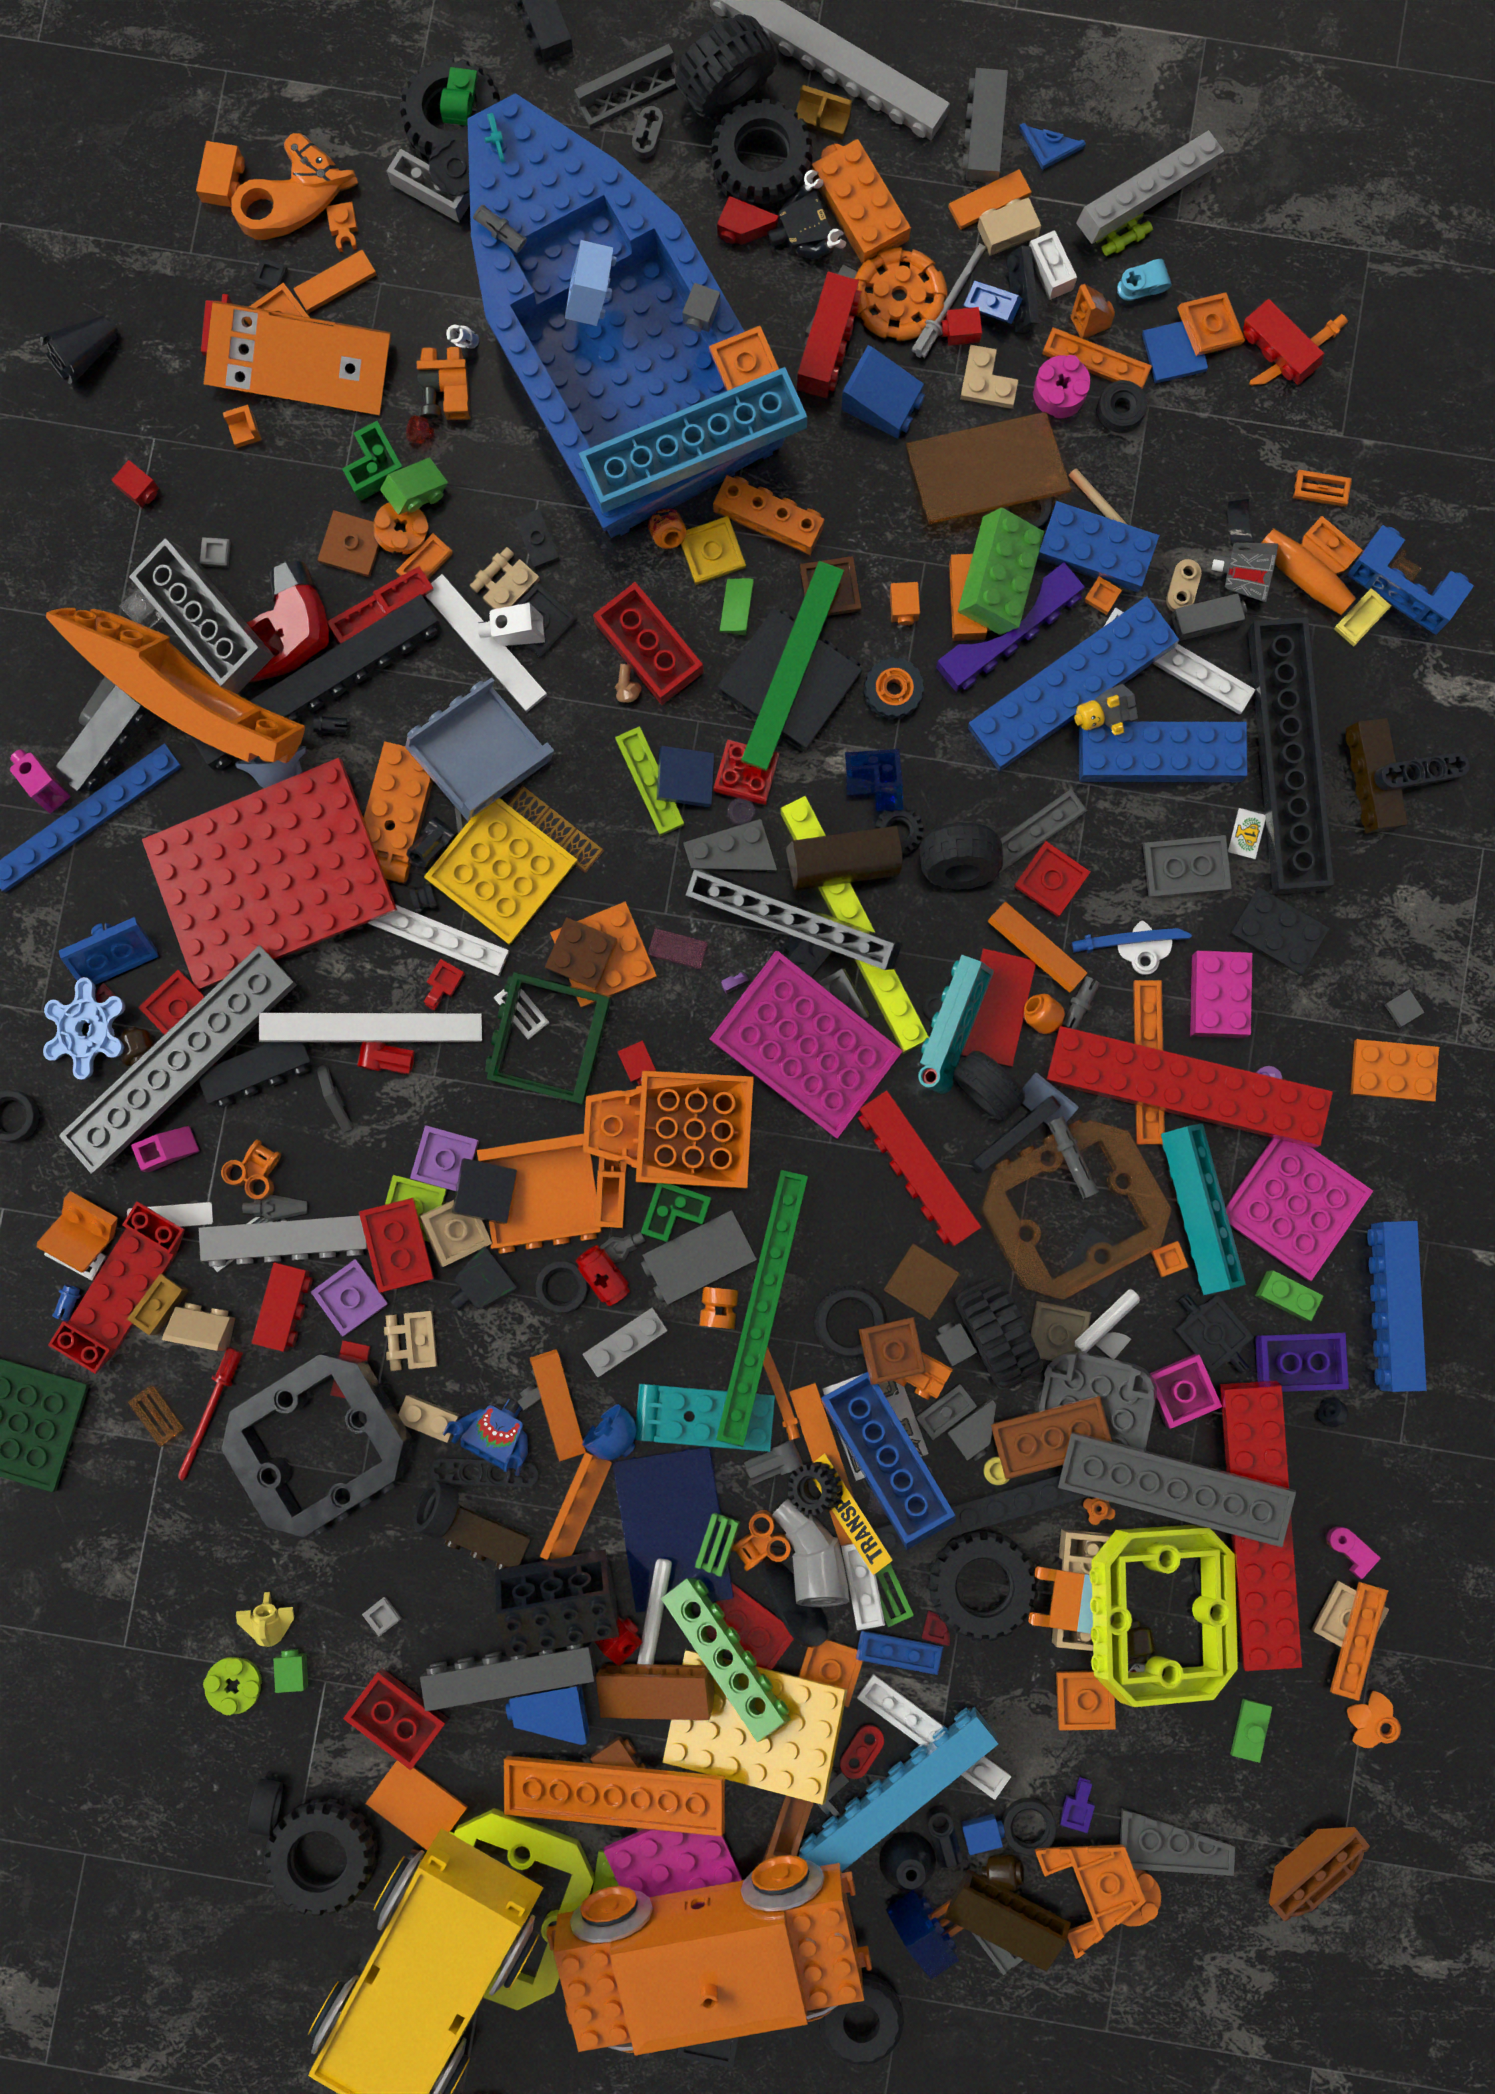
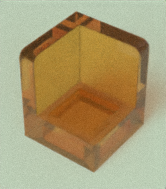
M1402 549L1389 568L1400 570L1406 576L1405 578L1413 583L1421 568L1404 558L1407 550Z

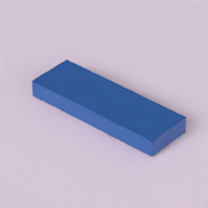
M861 1630L856 1659L938 1675L943 1646Z

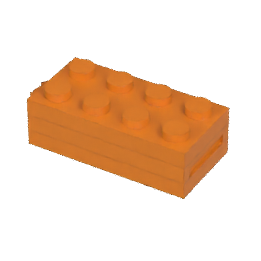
M856 139L845 146L834 143V145L823 149L821 159L812 163L811 170L818 172L814 176L813 182L819 178L823 179V186L817 189L861 263L863 264L867 259L872 260L875 258L877 252L898 247L908 242L911 227L860 141Z

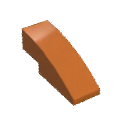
M599 1157L595 1227L623 1228L627 1180L626 1163Z

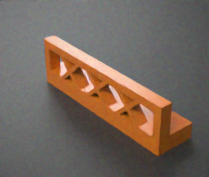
M588 1451L585 1452L540 1557L548 1560L549 1558L556 1559L573 1555L613 1463L612 1461L598 1459Z

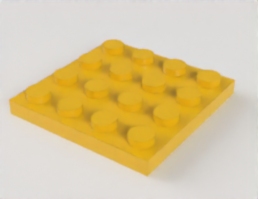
M498 798L469 820L424 878L507 944L511 945L576 864L577 859Z

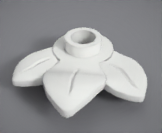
M1140 921L1133 929V932L1152 929L1147 923ZM1172 940L1118 945V951L1122 958L1132 962V966L1137 973L1149 975L1156 971L1159 960L1169 955ZM1143 957L1149 958L1150 965L1143 966L1140 963V959Z

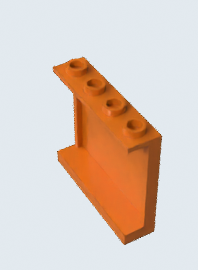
M584 1134L477 1150L479 1162L517 1170L507 1224L503 1225L489 1221L492 1239L491 1249H498L499 1254L515 1252V1246L526 1245V1250L541 1248L542 1242L553 1240V1245L570 1243L569 1238L580 1236L581 1241L597 1239V1233H603L602 1227H595L597 1192L591 1154L583 1152Z

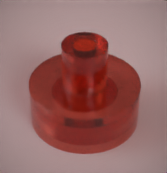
M413 415L409 419L406 428V438L409 442L422 444L426 438L431 439L433 437L434 429L429 427L428 420L425 417Z

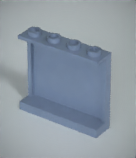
M493 678L486 682L479 681L465 697L462 695L456 697L450 703L449 708L443 712L438 710L428 719V723L422 727L420 725L415 726L407 734L405 748L467 821L550 762L554 753V749L548 742L543 746L494 690Z

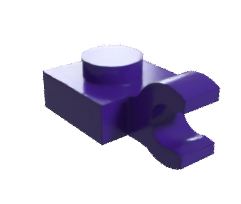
M1079 1777L1075 1797L1066 1795L1059 1821L1061 1826L1088 1833L1095 1804L1088 1801L1092 1788L1091 1780Z

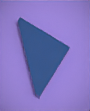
M1025 123L1019 125L1021 134L1042 170L1082 150L1086 146L1084 140L1078 141L1050 130L1032 128Z

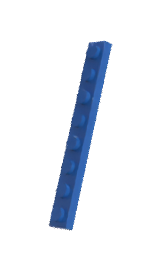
M165 743L2 858L0 860V889L6 893L182 768Z

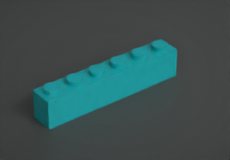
M1203 1123L1162 1133L1163 1149L1169 1163L1170 1176L1174 1182L1177 1202L1182 1212L1184 1228L1190 1242L1191 1255L1195 1261L1198 1281L1203 1295L1246 1285Z

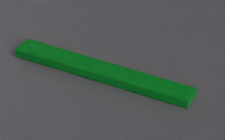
M821 561L818 562L741 762L764 771L768 770L843 577V569Z

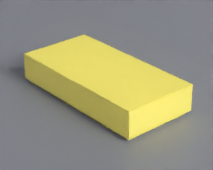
M1371 588L1335 626L1334 630L1354 647L1391 605Z

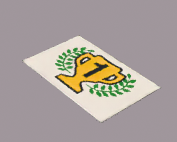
M1239 808L1228 852L1256 859L1266 820L1265 815Z

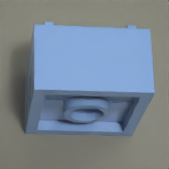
M583 240L580 241L571 275L565 319L597 326L599 319H604L606 310L602 309L604 299L610 298L612 289L607 288L610 284V267L615 266L617 257L612 256L613 247Z

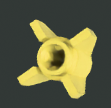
M264 1592L263 1604L257 1606L253 1610L252 1615L251 1610L236 1611L237 1624L255 1639L257 1644L270 1647L281 1641L294 1620L293 1607L279 1608L277 1610L272 1605L270 1592Z

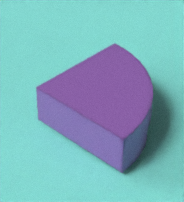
M740 972L735 977L730 976L722 980L721 986L727 994L750 982L745 972Z

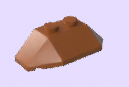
M1355 1827L1317 1829L1275 1866L1269 1904L1284 1922L1290 1920L1291 1917L1313 1911L1356 1872L1364 1852H1367L1370 1847Z

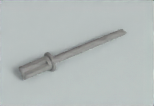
M979 243L945 300V306L935 321H925L926 326L912 348V352L916 353L917 357L925 358L938 335H942L941 321L946 316L947 310L952 306L986 246Z

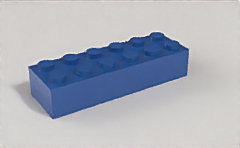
M1123 721L1124 733L1116 736L1112 733L1111 728L1104 724L1089 731L1082 729L1081 726L1079 727V782H1242L1247 776L1246 722Z
M1400 1221L1371 1224V1229H1368L1367 1239L1369 1246H1372L1373 1257L1369 1258V1271L1371 1274H1374V1285L1370 1287L1371 1300L1375 1301L1376 1312L1372 1313V1327L1377 1331V1340L1373 1342L1374 1356L1378 1357V1368L1375 1369V1383L1379 1385L1381 1391H1427L1418 1222Z
M868 1372L821 1398L825 1410L906 1550L956 1522V1515L878 1384L871 1385Z

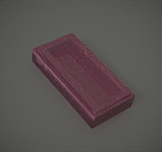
M655 928L648 955L701 969L708 943Z

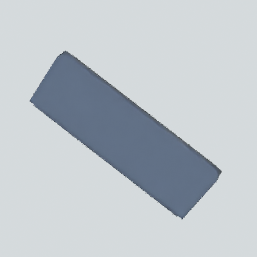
M1035 1073L1022 1088L1025 1093L1023 1105L1031 1111L1050 1095H1053L1061 1104V1107L1044 1121L1046 1124L1064 1116L1067 1122L1079 1108L1038 1073Z

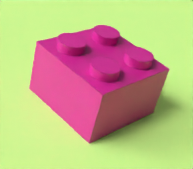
M1191 1355L1149 1373L1157 1386L1156 1406L1166 1428H1174L1222 1407L1200 1355Z

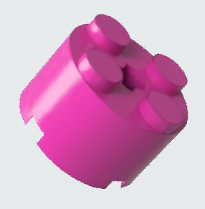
M1060 355L1050 358L1039 368L1033 391L1036 405L1042 412L1053 415L1055 418H1067L1076 414L1084 404L1090 388L1089 372L1084 364L1074 355Z

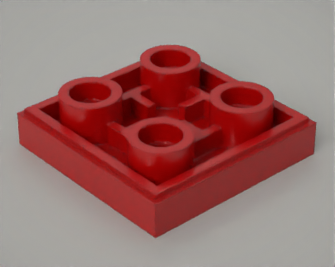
M727 740L713 791L766 805L780 753L774 752L768 770L764 771L741 762L747 744Z

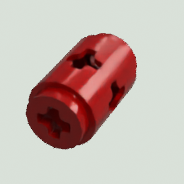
M596 1245L577 1258L576 1263L579 1265L577 1269L601 1302L611 1306L629 1293L630 1289L627 1286V1280L615 1266L605 1249H600Z

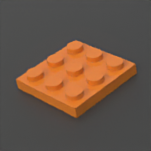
M626 901L577 921L617 938V942L596 990L569 979L572 986L613 996L657 978ZM561 928L550 932L554 943L558 938ZM577 997L581 1009L596 1003V1001Z

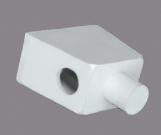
M530 603L493 609L490 611V621L478 622L477 625L480 638L492 637L502 646L545 642L543 616Z

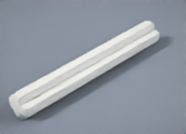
M658 1559L655 1564L642 1635L643 1643L640 1645L637 1664L654 1663L664 1603L661 1598L667 1593L672 1566L671 1561L667 1559Z

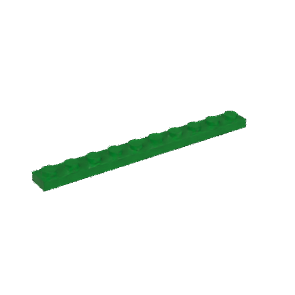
M784 1170L780 1172L716 1441L740 1447L744 1446L808 1176Z

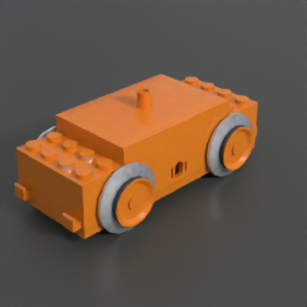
M777 1856L759 1864L742 1881L648 1897L641 1891L631 1890L623 1886L607 1887L589 1895L575 1911L558 1914L556 1925L547 1927V1938L550 1950H553L566 2001L565 2009L569 2024L573 2028L578 2052L604 2047L634 2053V2055L658 2052L808 2025L807 2022L821 2019L838 2005L864 2001L862 1967H866L869 1971L872 1969L868 1946L858 1947L846 1893L850 1892L851 1896L856 1894L852 1871L842 1873L840 1863L818 1866L812 1861L804 1860L797 1856Z

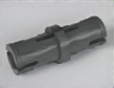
M484 204L476 210L473 219L488 229L494 239L499 238L516 253L522 250L527 242V238L508 225L509 221L507 219L499 218Z
M1085 976L1076 997H1072L1070 1001L1072 1005L1061 1026L1075 1030L1078 1029L1085 1013L1090 1011L1092 1007L1090 1003L1101 983L1098 981L1092 982V978Z

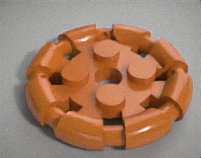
M894 247L877 252L875 258L872 260L867 259L862 264L854 278L859 280L858 290L862 291L857 317H861L865 322L864 326L881 338L892 337L897 338V341L915 339L920 336L925 328V321H935L945 306L944 299L947 298L945 278L942 272L937 271L934 267L935 262L920 251L913 249L910 252L902 250V247ZM900 261L909 262L910 268L899 266ZM883 266L886 272L879 275L876 269ZM926 273L929 280L924 283L920 277ZM872 287L873 294L866 293L865 288ZM895 290H903L907 297L902 301H897L892 297V293ZM926 297L934 298L931 304L925 303ZM875 308L879 314L872 315L870 310ZM919 315L922 320L917 323L912 320ZM889 320L900 321L899 327L889 326Z

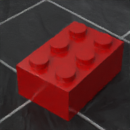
M383 1668L376 1673L343 1718L409 1770L415 1766L449 1720L437 1709L425 1711L423 1699Z

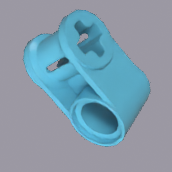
M1156 259L1127 269L1123 273L1117 287L1119 296L1123 300L1132 301L1168 290L1172 283L1164 260Z

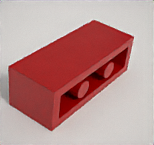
M1270 299L1266 300L1244 320L1243 334L1251 344H1256L1262 349L1264 357L1269 362L1274 361L1280 367V371L1286 379L1293 380L1299 385L1322 365L1324 352Z
M273 1263L252 1344L282 1352H289V1348L294 1347L298 1332L294 1331L297 1320L301 1321L305 1310V1304H302L304 1293L308 1294L312 1285V1278L309 1277L310 1271L281 1263Z

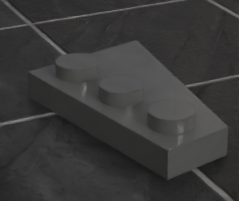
M761 819L683 843L691 870H756L777 872Z

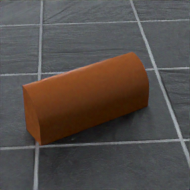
M604 1663L596 1675L600 1718L710 1720L714 1701L713 1676L706 1665L621 1664L618 1666L617 1664Z

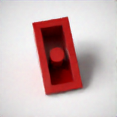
M729 196L717 223V235L727 243L743 245L766 236L767 231L778 228V215Z

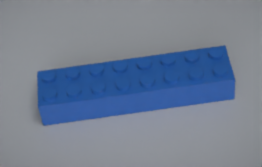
M1146 596L970 721L968 729L1000 772L1074 720V715H1076V709L1079 705L1095 700L1096 697L1107 689L1126 683L1174 649L1179 642V638L1148 596Z

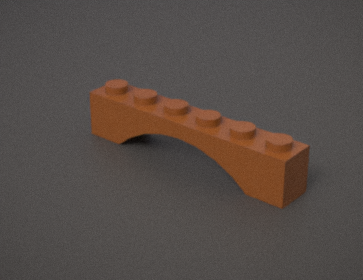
M785 1795L762 1862L777 1856H797L814 1802Z

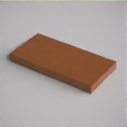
M1099 1395L991 1424L1005 1479L1063 1465L1072 1431L1112 1442Z

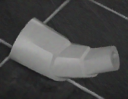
M788 1498L773 1513L772 1517L786 1532V1537L795 1551L793 1567L796 1604L807 1607H830L848 1603V1583L838 1538L833 1537L814 1515L804 1514L805 1511L799 1512L797 1510L798 1505H793Z

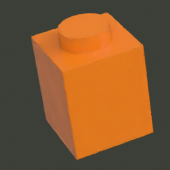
M918 582L891 583L890 605L892 622H898V625H911L914 621L919 620Z

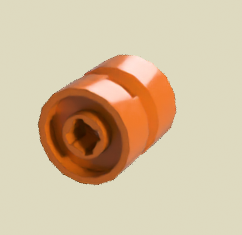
M703 1287L702 1303L705 1304V1308L701 1310L699 1326L735 1329L736 1314L732 1309L737 1306L739 1290ZM715 1306L723 1307L721 1315H715Z

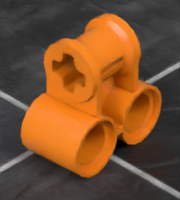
M258 1139L250 1146L242 1162L237 1160L226 1162L221 1170V1175L228 1184L235 1186L245 1185V1191L249 1197L264 1200L269 1195H273L274 1184L268 1178V1175L277 1165L281 1153L278 1151L274 1153L264 1147ZM259 1154H261L262 1156L266 1157L267 1160H265L264 1158L260 1157ZM235 1166H240L242 1176L234 1181L231 1178L230 1172ZM259 1180H263L266 1185L265 1191L257 1195L254 1192V1184Z
M760 1510L756 1512L749 1522L751 1534L749 1533L732 1547L731 1551H736L745 1564L744 1569L746 1571L757 1565L766 1556L775 1562H781L791 1552L792 1545L787 1539L786 1534L772 1533L776 1523L772 1517L773 1514L769 1511ZM759 1517L766 1518L770 1523V1528L766 1531L758 1530L755 1526V1520ZM776 1540L782 1541L786 1545V1551L782 1554L775 1553L771 1548L772 1542Z

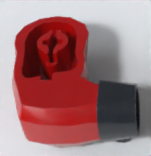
M285 562L270 571L269 578L272 598L275 602L274 610L267 611L246 622L274 655L248 683L292 672L329 643V629L325 609L317 592V586L304 562Z

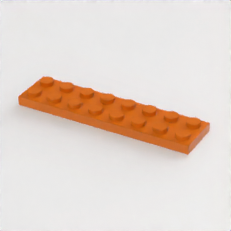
M507 1756L504 1759V1815L722 1836L725 1833V1776Z

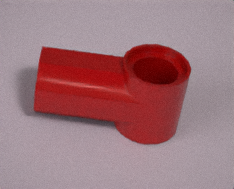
M362 1042L357 1066L376 1071L384 1069L410 1074L413 1068L415 1051L386 1046V1043Z

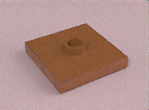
M333 510L317 561L324 565L370 578L380 548L374 537V522Z
M914 1317L859 1330L871 1385L926 1372Z

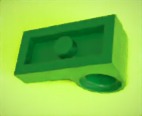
M450 67L447 88H443L441 95L440 111L443 123L468 126V118L472 114L478 78L476 70Z

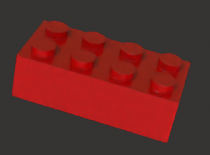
M827 272L798 371V391L826 399L830 390L835 391L840 369L837 365L842 366L846 354L847 342L844 340H850L854 317L857 316L861 302L862 291L858 290L859 280Z
M636 582L593 614L596 626L627 664L631 665V669L661 705L704 673L701 661Z

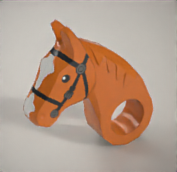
M293 133L284 142V148L292 161L291 179L283 181L266 179L248 180L238 186L231 198L232 213L244 234L256 240H267L287 235L319 215L335 198L338 192L356 186L358 181L354 171H340L331 158L301 133ZM267 199L273 202V209L266 218L253 220L246 217V211L254 201Z

